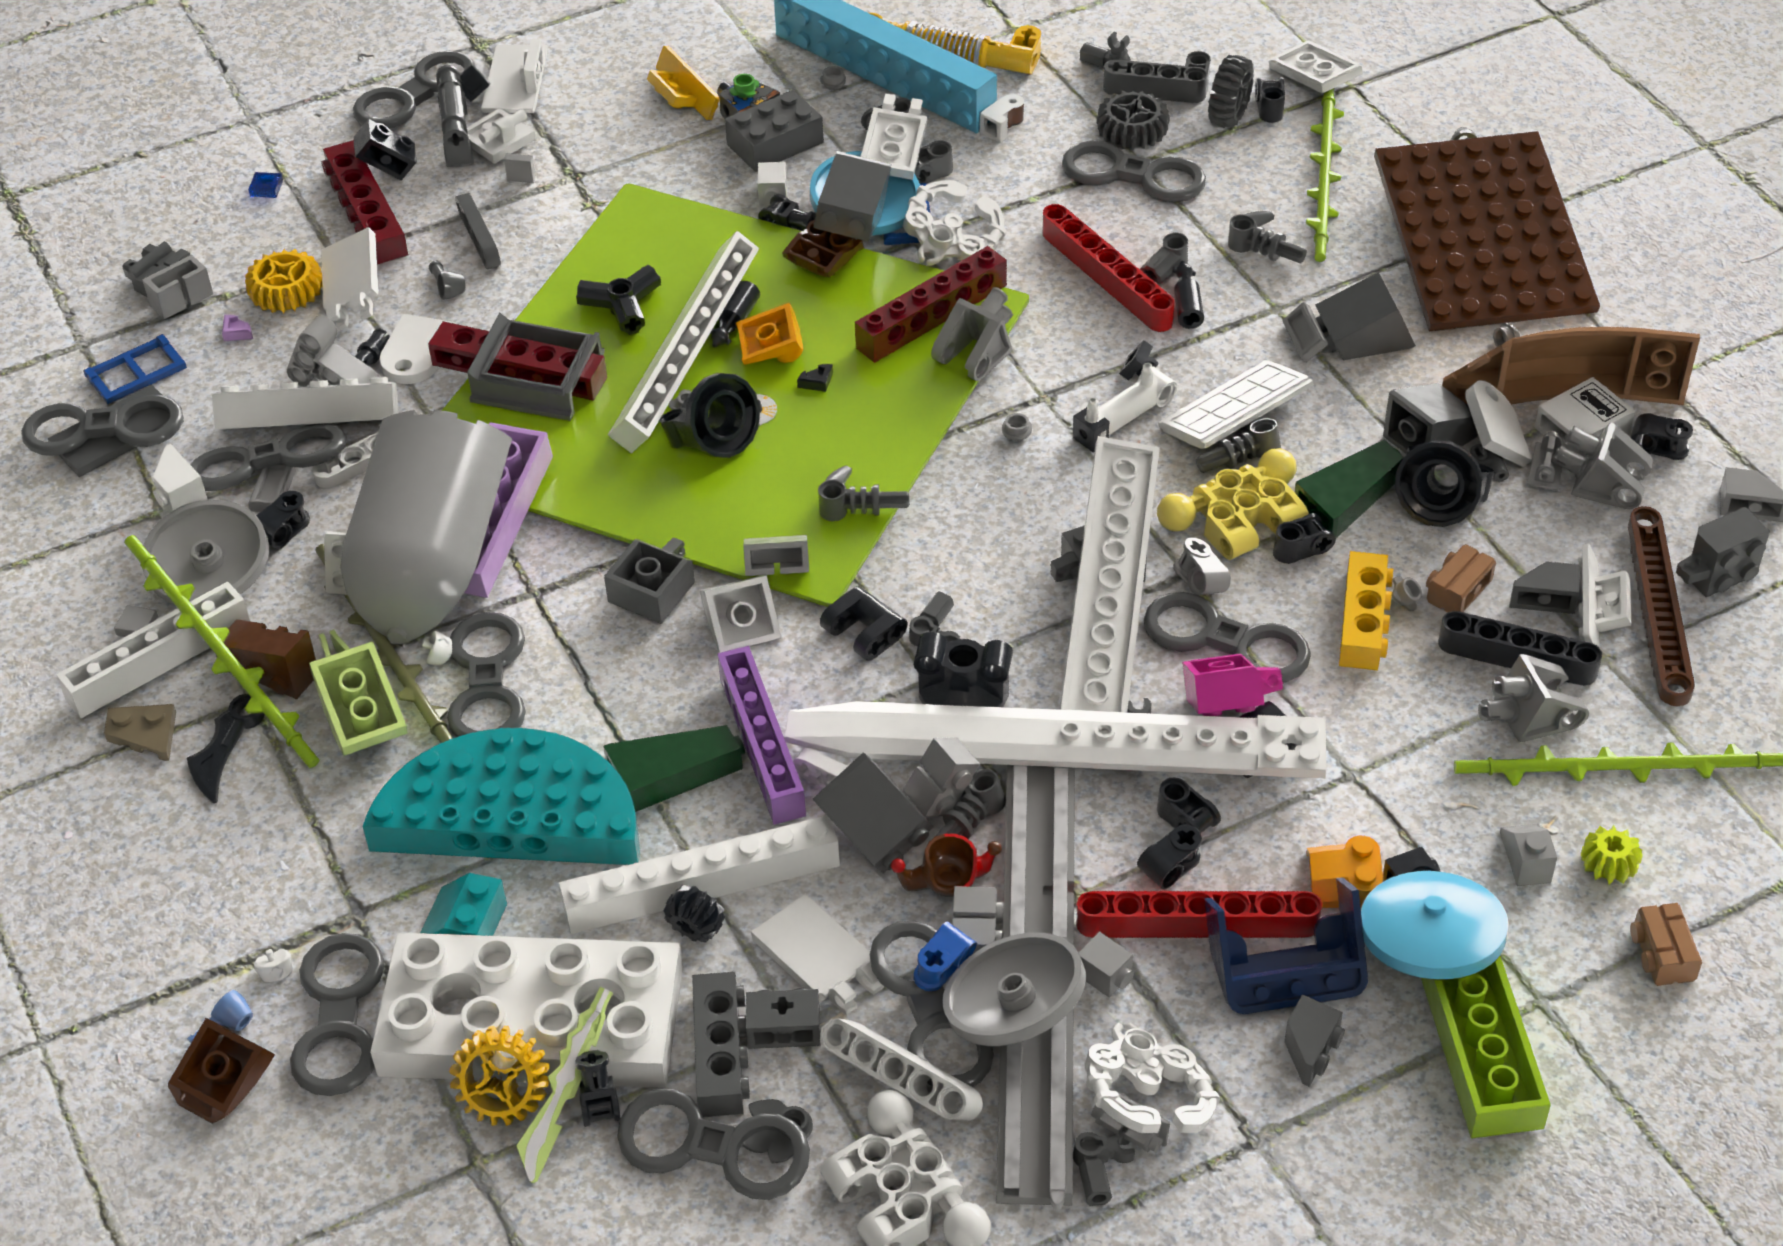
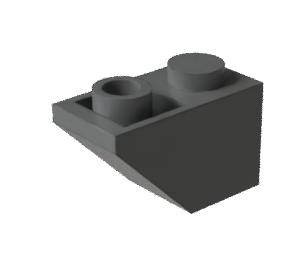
M1305 995L1301 996L1287 1021L1284 1042L1302 1084L1310 1087L1316 1074L1319 1076L1324 1074L1330 1060L1328 1053L1331 1047L1335 1049L1339 1047L1345 1029L1341 1027L1343 1012Z

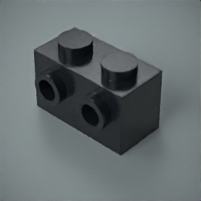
M368 119L353 137L356 158L401 181L417 163L415 143L407 136L399 135L389 130L382 123H376Z

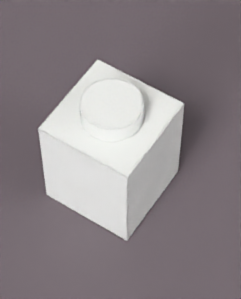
M786 162L758 163L757 185L759 205H770L771 198L776 194L787 197Z

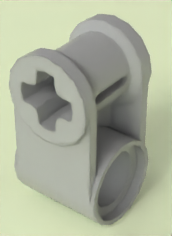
M1197 538L1186 539L1183 544L1184 552L1181 558L1177 559L1173 565L1174 571L1184 580L1195 595L1227 591L1231 579L1227 567L1220 562L1206 542Z

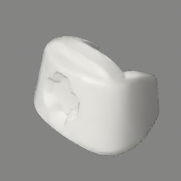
M433 631L429 642L423 641L422 647L429 649L426 660L428 664L442 665L450 659L452 654V640L437 631Z
M269 949L265 952L266 956L258 957L254 963L255 971L267 983L284 979L293 970L291 954L285 949H279L274 953L272 949Z

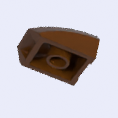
M205 1018L169 1080L168 1088L179 1106L213 1124L230 1114L248 1095L269 1066L275 1054Z

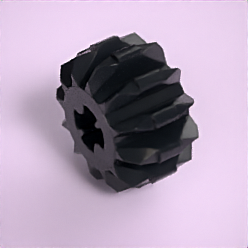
M682 885L674 894L670 895L663 910L665 913L664 919L672 925L673 930L680 932L682 937L687 936L692 941L696 942L698 940L704 943L712 939L715 933L719 932L725 916L723 914L724 908L716 903V898L709 896L707 891H700L696 886L690 888L687 885Z

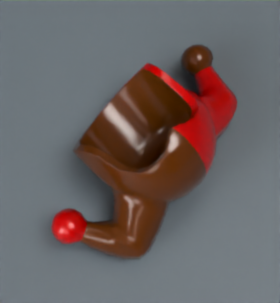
M942 834L928 842L921 866L912 870L906 869L905 862L902 859L896 858L892 860L890 867L897 874L902 887L906 891L912 892L930 888L938 895L954 897V886L972 887L975 879L990 872L995 856L1002 852V847L999 842L992 841L987 845L988 851L982 856H977V849L966 837L958 834Z

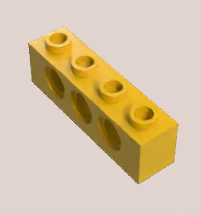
M1350 551L1339 666L1378 671L1380 658L1387 657L1388 639L1382 638V634H1388L1390 615L1384 614V610L1390 611L1392 591H1386V587H1392L1393 568H1387L1388 555Z

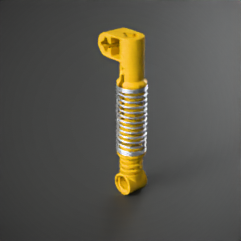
M870 13L883 20L882 16H880L879 14ZM887 21L983 68L988 66L1031 75L1040 58L1041 31L1035 26L1026 25L1019 27L1009 44L993 41L990 36L983 34L975 35L971 33L969 35L968 32L963 33V31L941 29L940 26L935 28L934 25L930 27L928 24L924 26L923 23L918 25L917 22L906 21L904 24Z

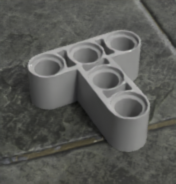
M322 315L316 316L299 335L287 367L288 377L303 387L307 386L314 377L319 380H328V386L340 385V379L358 378V384L370 383L369 378L379 377V375L371 367L334 343L337 327L332 320Z

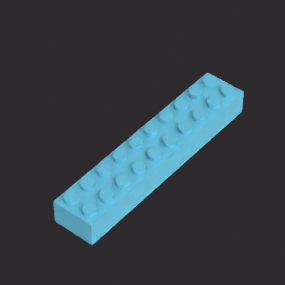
M774 0L777 36L911 101L912 98L923 100V108L976 134L980 132V113L997 101V74L842 0Z

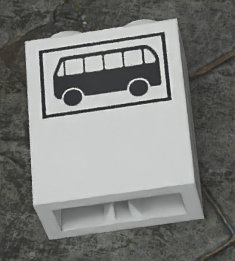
M1592 377L1539 405L1534 428L1543 435L1550 431L1557 432L1561 437V445L1577 454L1585 456L1586 453L1565 444V440L1573 426H1577L1598 438L1611 422L1617 425L1623 432L1629 434L1635 410Z

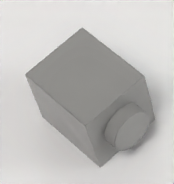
M1101 932L1078 952L1085 967L1086 982L1110 998L1119 988L1124 989L1132 980L1134 974L1132 971L1133 954Z

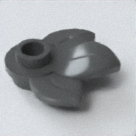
M775 1099L759 1100L748 1105L752 1116L762 1113L780 1114L799 1125L806 1138L812 1132V1118L801 1107H787L781 1101ZM763 1130L755 1133L744 1141L742 1145L754 1153L768 1152L769 1160L772 1164L784 1162L794 1156L792 1142L786 1135L778 1131Z

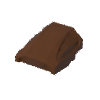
M815 220L808 224L806 230L799 232L782 254L784 258L795 265L829 278L835 275L858 251L864 248L863 241L814 228Z

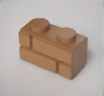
M1467 544L1463 545L1456 553L1450 552L1444 560L1442 569L1440 571L1433 570L1426 581L1428 603L1440 609L1444 608L1446 612H1464L1493 580L1496 566L1495 558L1483 552L1480 554L1477 549Z
M1670 903L1662 904L1660 907L1654 905L1638 909L1635 921L1631 923L1630 932L1633 942L1635 944L1640 943L1643 951L1641 962L1646 973L1651 972L1654 983L1657 986L1669 985L1674 982H1694L1698 978L1702 960L1680 904Z

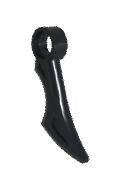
M249 694L239 695L230 702L229 709L214 719L215 732L210 743L200 752L187 757L188 767L195 784L212 803L218 802L219 784L224 766L243 730L259 725L264 719V713H251L246 716L239 715V712L246 707L251 699Z

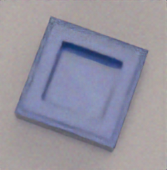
M255 172L248 189L250 197L277 198L283 183L282 173Z

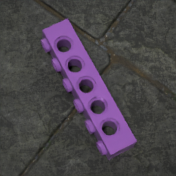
M745 646L717 653L720 681L773 825L805 817L804 789L750 647Z

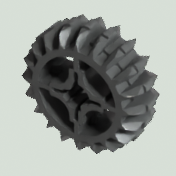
M1228 55L1222 60L1218 72L1215 74L1208 101V117L1212 124L1222 128H1232L1241 120L1250 101L1255 72L1252 60L1240 55Z
M1133 90L1129 93L1121 91L1120 95L1114 93L1111 95V98H1104V103L1100 104L1096 124H1098L1099 135L1103 136L1106 142H1112L1115 146L1121 145L1122 149L1126 147H1132L1133 150L1135 147L1145 149L1146 145L1154 146L1155 142L1162 141L1163 136L1168 131L1170 115L1167 104L1162 103L1161 98H1154L1153 93L1146 95L1144 91L1140 93Z

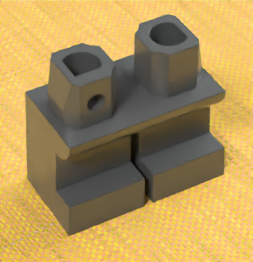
M165 241L158 246L148 244L143 248L141 253L142 259L138 262L129 259L123 264V271L125 276L132 280L134 290L147 297L142 279L190 256V252L184 249L175 252Z

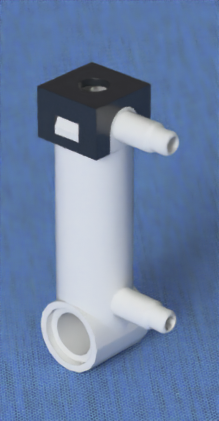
M1151 363L1143 364V369L1137 382L1101 406L1098 405L1096 398L1088 400L1087 407L1073 416V438L1094 453L1098 436L1109 438V435L1155 405L1164 407L1169 404L1177 393V383L1157 368L1152 367Z

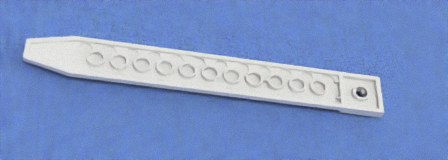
M856 701L788 711L785 742L848 758H857L864 752L871 759L920 761L933 738H958L980 764L1326 779L1327 771L1326 718L1258 715L1257 718ZM1294 743L1297 746L1295 750H1289L1288 745L1285 744Z

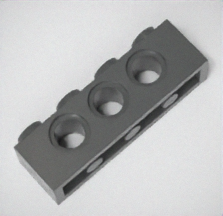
M735 972L692 975L697 1104L701 1108L703 1117L744 1114L743 1099H750L749 1077H742L741 1069L748 1068L747 1045L740 1046V1037H747L745 1015L739 1016L738 1008L745 1007L744 985L737 986Z

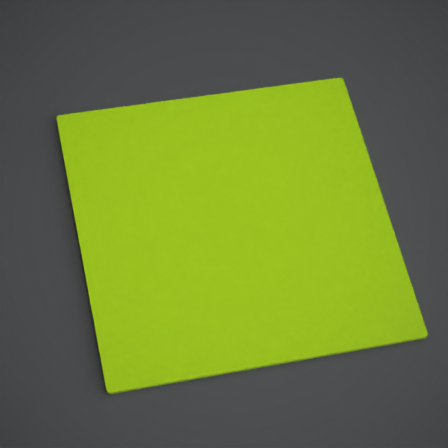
M628 183L620 189L515 319V321L592 335L598 332L600 334L601 347L605 350L603 356L605 357L607 379L595 400L572 396L575 413L571 421L471 403L470 396L472 393L469 379H467L442 411L458 413L457 419L476 424L477 420H480L487 424L491 422L547 433L553 457L528 509L529 512L629 544L635 539H639L662 549L674 537L684 541V558L692 560L694 565L741 580L756 577L745 576L744 539L807 535L809 572L781 574L780 563H774V574L767 575L769 587L772 590L828 607L845 594L899 508H880L879 516L872 514V508H867L866 514H862L861 509H856V514H851L850 509H847V514L843 519L827 521L819 513V485L838 468L848 466L852 468V473L844 484L846 489H850V486H855V491L860 492L861 486H866V492H871L872 486L879 484L880 492H909L979 382L968 377V370L965 369L967 359L977 340L974 339L947 364L934 360L931 356L932 347L945 324L944 322L874 363L856 349L855 321L944 270L863 248L840 268L835 275L829 278L820 276L795 265L783 257L782 252L794 237L801 232L800 230ZM738 231L759 248L741 281H749L755 284L760 291V298L747 318L790 302L800 327L803 352L793 362L782 363L777 358L744 365L741 359L743 356L738 330L728 333L731 340L729 345L724 344L717 347L712 346V334H709L671 400L676 399L682 390H690L692 392L703 378L712 374H736L748 381L756 394L765 395L773 399L777 405V413L771 421L759 425L753 441L743 452L730 458L711 457L697 448H672L660 421H658L650 437L631 454L609 437L608 434L717 251ZM646 265L655 268L656 273L661 277V285L638 301L645 319V326L636 334L629 335L627 332L621 331L615 315L611 313L609 308L577 304V286L580 280L610 283L617 278L627 279ZM1004 287L1001 290L1006 293L1008 300L1003 305L1013 312L1012 318L1005 324L1009 335L1028 305L1029 295ZM983 299L975 305L980 306L985 299ZM719 319L713 329L719 328ZM833 364V374L826 392L797 388V379L802 372L806 371L807 373L817 369L818 365ZM668 404L667 408L665 409L664 413L662 414V416H663L665 413H667V412H669V411L672 410V409H670L669 404Z

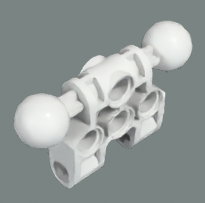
M888 1089L878 1092L870 1100L866 1117L870 1127L880 1136L867 1134L827 1158L820 1167L821 1175L840 1203H849L870 1192H877L879 1194L882 1205L865 1215L857 1225V1230L867 1246H916L929 1239L934 1215L941 1211L945 1214L942 1231L945 1239L951 1246H983L991 1232V1221L986 1211L978 1204L963 1202L961 1199L963 1187L943 1159L941 1151L934 1146L923 1129H914L911 1122L914 1109L910 1100L899 1091ZM874 1157H882V1158H883V1159H881L880 1161H877V1162L869 1161V1160H871V1159L874 1158ZM926 1167L935 1168L929 1172L921 1171L923 1168ZM894 1185L902 1186L900 1189L897 1190L888 1189ZM912 1214L922 1215L917 1219L907 1218L909 1215Z

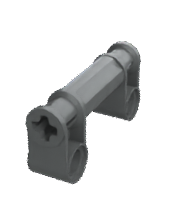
M444 65L437 70L436 80L446 166L473 164L471 141L468 138L465 115H468L460 72L455 66Z
M904 97L896 98L894 111L909 113L911 100ZM873 108L867 110L861 118V124L866 130L869 127ZM938 140L920 149L914 173L919 183H929L941 177H946L953 172L952 146L950 143Z

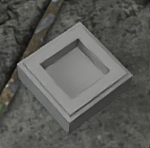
M506 153L504 164L507 181L534 183L536 174L533 155Z
M127 605L114 626L116 635L126 637L159 618L157 611Z

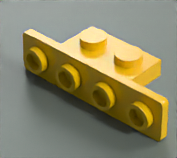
M663 46L656 64L657 70H650L647 80L655 87V91L668 101L667 103L677 109L694 107L706 120H712L718 107L719 96L669 46Z

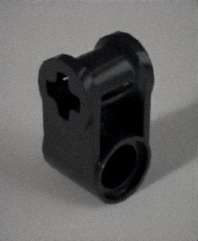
M1279 77L1278 80H1262L1261 78H1256L1255 100L1258 104L1259 117L1265 122L1275 123L1283 119L1285 103L1284 77Z
M1644 413L1636 418L1630 438L1648 454L1680 460L1689 454L1688 439L1693 434V427L1688 421L1682 419H1672ZM1678 428H1681L1680 434H1677ZM1674 445H1677L1676 451L1673 450Z
M287 491L282 493L265 510L256 515L263 525L269 545L276 549L286 546L297 533L306 528L310 523L309 513L303 508L304 498L300 492Z
M1308 514L1290 522H1283L1277 527L1273 556L1282 563H1295L1329 551L1336 542V536L1332 531L1325 529L1322 525V519L1318 514Z
M1172 777L1165 779L1160 784L1157 813L1172 827L1191 825L1202 833L1208 827H1214L1220 823L1221 816L1216 806L1208 799L1202 797L1186 781L1181 778Z
M1191 825L1176 827L1156 844H1152L1144 850L1137 861V867L1161 889L1171 887L1181 876L1199 863L1200 850L1198 848L1202 841L1201 833Z

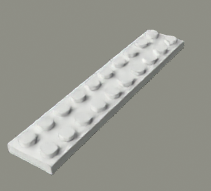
M1101 436L1097 438L1059 710L1127 713L1160 447Z

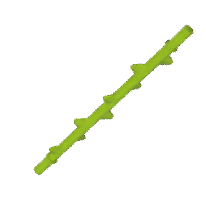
M1335 88L1323 93L1321 105L1323 106L1322 123L1312 125L1310 131L1321 135L1320 152L1310 153L1309 156L1320 165L1318 187L1307 190V196L1318 200L1317 218L1306 219V224L1316 231L1314 235V258L1317 262H1323L1326 259V246L1329 241V236L1327 235L1328 218L1338 217L1339 215L1338 211L1329 206L1330 183L1341 181V175L1330 170L1331 153L1341 152L1342 150L1341 146L1332 141L1333 120L1344 117L1343 111L1334 108L1336 104L1334 98Z
M135 535L127 537L124 541L125 545L139 560L142 569H146L149 573L143 585L145 590L162 589L182 613L176 622L177 628H194L217 655V659L211 668L214 674L231 672L251 697L245 707V711L248 714L264 713L286 739V744L295 750L309 768L315 767L320 761L319 758L302 739V734L294 729L299 719V714L297 712L281 713L259 687L258 684L264 674V670L261 667L245 669L224 644L230 633L227 627L211 628L189 602L195 590L192 583L176 586L156 562V557L146 550Z
M1669 742L1661 756L1617 757L1608 747H1602L1597 757L1556 758L1547 745H1541L1534 759H1492V757H1488L1487 760H1454V773H1488V775L1503 773L1512 786H1517L1524 772L1567 771L1576 781H1582L1587 771L1630 770L1639 783H1645L1652 769L1694 768L1703 778H1710L1714 768L1756 767V769H1761L1762 767L1783 766V753H1761L1756 751L1755 754H1744L1735 744H1728L1724 754L1683 755L1673 742Z

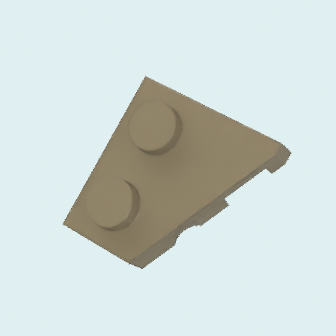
M174 704L108 708L104 729L107 742L119 746L126 745L131 750L140 753L147 750L156 753L160 760L169 761L176 718Z

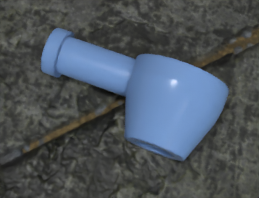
M232 990L216 1003L211 1012L210 1020L221 1026L240 1031L250 1023L253 1013L245 998L238 991ZM197 1032L194 1035H190L187 1038V1040L190 1043L193 1041Z

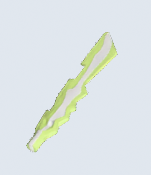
M599 987L590 1008L578 1015L577 1028L567 1035L566 1047L559 1051L560 1065L548 1076L552 1093L516 1145L528 1180L531 1183L538 1181L562 1126L555 1123L565 1101L575 1098L582 1080L581 1070L577 1069L575 1060L584 1052H588L591 1045L593 1047L597 1045L606 1018L605 1009L613 994L605 988Z

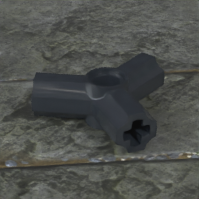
M646 265L627 279L617 278L610 283L580 280L577 286V304L609 308L611 313L615 315L621 331L627 332L629 335L636 334L645 326V319L638 301L661 285V277L656 273L655 268Z

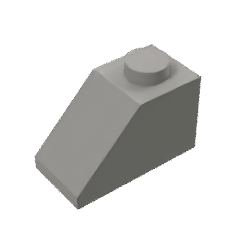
M1726 467L1720 487V515L1725 516L1746 507L1758 520L1783 522V490L1759 471Z
M1535 824L1501 827L1500 834L1516 885L1526 886L1551 883L1557 855L1549 830Z

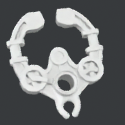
M942 180L925 186H919L916 192L917 195L909 199V207L903 222L905 232L917 237L921 244L917 252L919 261L923 262L925 260V254L929 258L926 261L927 266H932L945 260L947 257H957L958 260L962 261L986 246L995 250L999 244V239H1003L1007 232L1004 228L1003 213L996 201L982 196L976 201L974 207L975 212L980 217L989 221L990 225L987 229L989 235L982 234L980 238L974 235L962 236L963 220L959 215L950 213L939 220L933 221L931 213L926 210L927 204L925 201L932 202L934 198L942 196L952 202L961 203L964 200L968 187L952 180Z
M1116 1023L1112 1029L1113 1043L1110 1045L1096 1044L1089 1049L1084 1063L1085 1071L1087 1072V1087L1095 1093V1105L1098 1108H1102L1120 1124L1139 1133H1158L1161 1126L1160 1114L1157 1110L1147 1106H1130L1120 1098L1116 1091L1109 1090L1113 1081H1116L1120 1074L1127 1077L1134 1084L1136 1090L1145 1095H1154L1158 1092L1162 1077L1174 1082H1186L1185 1084L1190 1091L1197 1092L1194 1098L1196 1106H1181L1176 1109L1172 1123L1180 1133H1198L1209 1124L1214 1110L1220 1102V1097L1216 1091L1212 1090L1211 1078L1196 1063V1057L1191 1050L1176 1044L1160 1047L1151 1033L1138 1029L1132 1023L1125 1025V1035L1121 1033L1123 1029L1122 1024Z

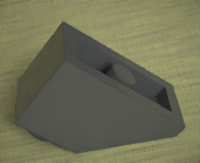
M1546 561L1518 578L1513 583L1509 608L1575 614L1579 596V564Z

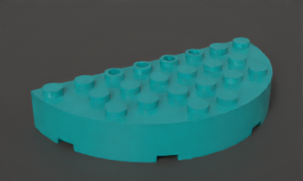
M499 728L483 730L452 738L428 749L405 764L388 780L372 802L362 826L369 852L614 865L638 863L640 857L639 833L633 800L620 774L605 758L588 746L572 738L538 729Z

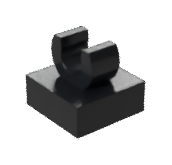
M473 64L460 74L462 89L465 97L470 102L477 98L491 84Z
M1143 340L1128 355L1119 374L1129 381L1135 374L1138 377L1141 375L1143 364L1151 363L1152 367L1156 368L1159 363L1149 356L1153 346Z

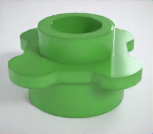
M739 74L733 79L734 86L730 88V94L733 96L738 95L741 98L754 97L756 95L755 89L759 87V81L755 80L750 74Z

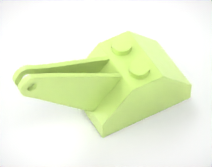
M333 629L329 631L337 654L331 655L325 635L323 633L319 634L318 637L326 657L309 664L325 716L342 754L345 756L408 734L407 725L373 641L350 649Z

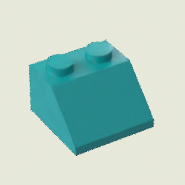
M467 873L442 886L420 933L493 936L507 906L502 879Z

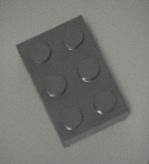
M794 90L785 92L780 96L725 119L727 145L755 172L758 171V163L780 162L824 143L822 116Z

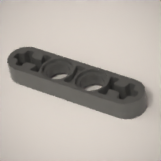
M470 193L455 196L459 215L485 268L491 269L501 266L496 244Z

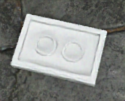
M1309 40L1269 60L1270 69L1322 94L1363 74L1362 65Z

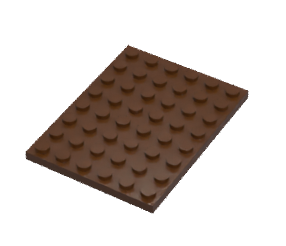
M1539 131L1375 149L1374 158L1429 332L1589 314L1599 311L1600 303Z

